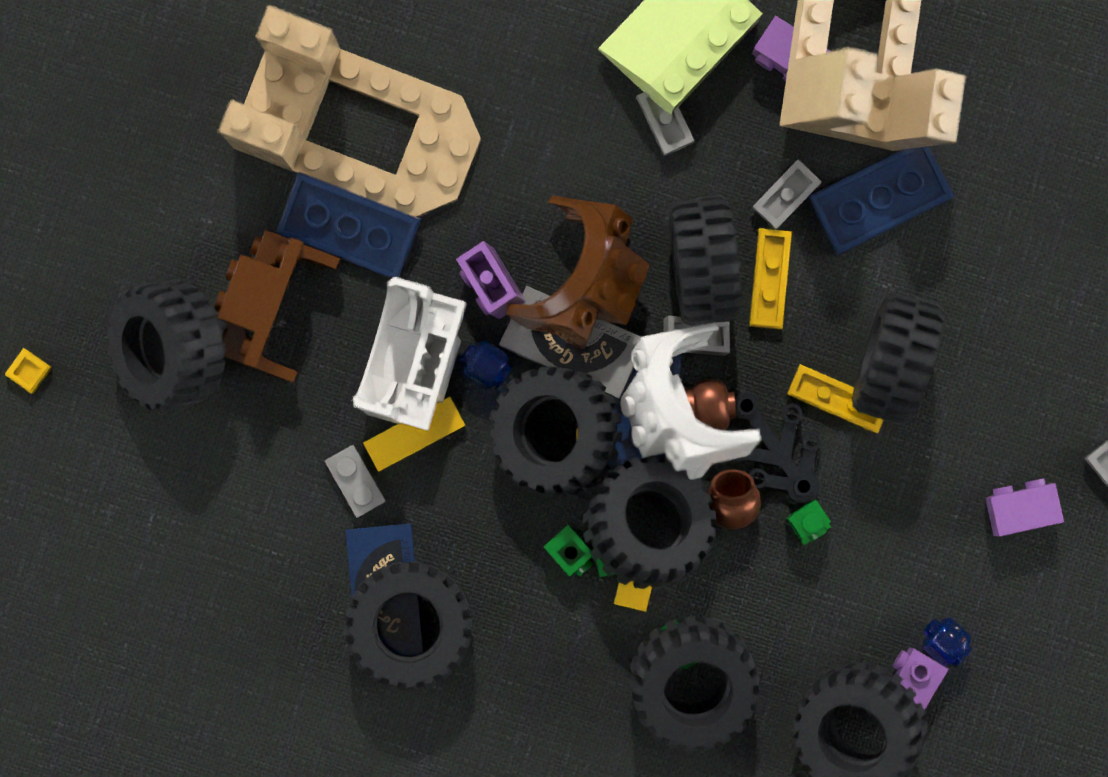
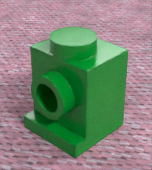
M817 500L808 502L785 518L803 545L816 540L831 528L829 525L831 521Z
M569 525L543 546L569 577L574 572L581 576L594 564L590 560L592 557L590 554L591 550ZM572 546L577 549V556L574 559L566 558L564 552L567 547Z

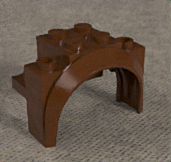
M553 195L548 201L549 204L557 205L566 212L567 220L584 223L585 242L581 258L570 278L556 293L535 304H508L506 315L526 329L556 334L573 347L585 349L596 319L627 325L650 264L625 246L631 231L630 227L633 218L618 206Z
M265 230L263 237L256 235L250 254L255 255L254 258L240 255L239 261L232 259L225 277L226 280L231 282L227 292L220 290L214 309L219 312L217 319L226 322L227 329L222 328L224 334H221L222 342L225 343L226 347L223 357L293 383L297 371L276 364L261 355L296 260L336 269L340 258L303 245L302 241L294 238L288 239ZM281 263L279 269L273 267V265ZM244 329L255 332L253 338L248 337Z

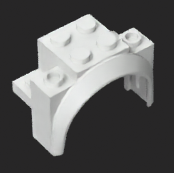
M393 277L388 282L387 295L379 327L359 390L353 398L354 406L369 416L429 431L437 402L443 403L461 344V340L457 335L467 305L466 302L435 294L427 286Z
M707 323L691 328L641 337L632 351V363L639 372L621 397L622 412L629 419L632 427L633 442L639 447L642 457L666 453L669 460L673 461L675 470L686 469L690 480L702 477L712 463L748 456L760 442L758 430L724 432L707 427L697 421L679 375L672 376L669 365L673 363L672 358L685 352L706 349L709 346L707 340L714 331L719 329L716 323Z

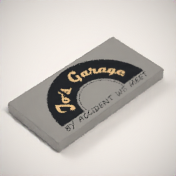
M526 286L522 294L526 300L524 304L528 305L541 302L550 297L529 286ZM511 318L499 346L544 367L568 368L590 374L592 380L600 381L606 387L605 394L612 395L615 399L619 400L634 368L632 351L641 337L607 321L596 319L585 349L573 347L556 334L526 329Z

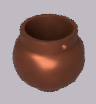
M704 379L696 382L693 387H683L695 419L705 426L718 431H725L729 426V419L736 418L734 392H727L726 385L716 379Z
M740 470L722 471L713 478L707 493L710 494L713 501L709 504V508L716 511L717 521L714 523L720 527L735 530L746 527L754 522L760 512L761 500L753 478Z

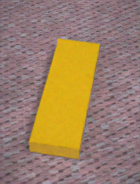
M758 229L749 327L782 330L791 231Z
M801 364L798 366L786 395L876 434L883 423V419L857 412L852 406L854 387Z
M451 397L443 400V403H437L429 431L401 423L363 442L378 472L466 425Z

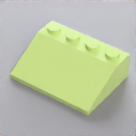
M644 0L598 50L643 92L650 95V98L671 115L758 23L763 13L748 0Z

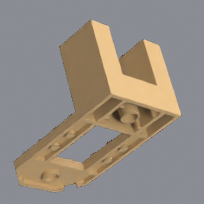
M798 0L780 126L892 151L956 143L965 76L938 69L911 74L921 0H886L878 55L850 48L826 53L834 0Z
M268 5L256 36L265 51L244 105L231 100L219 132L234 149L296 173L299 171L416 217L457 201L481 141L463 97L340 49L331 29ZM329 81L419 116L396 175L307 141Z

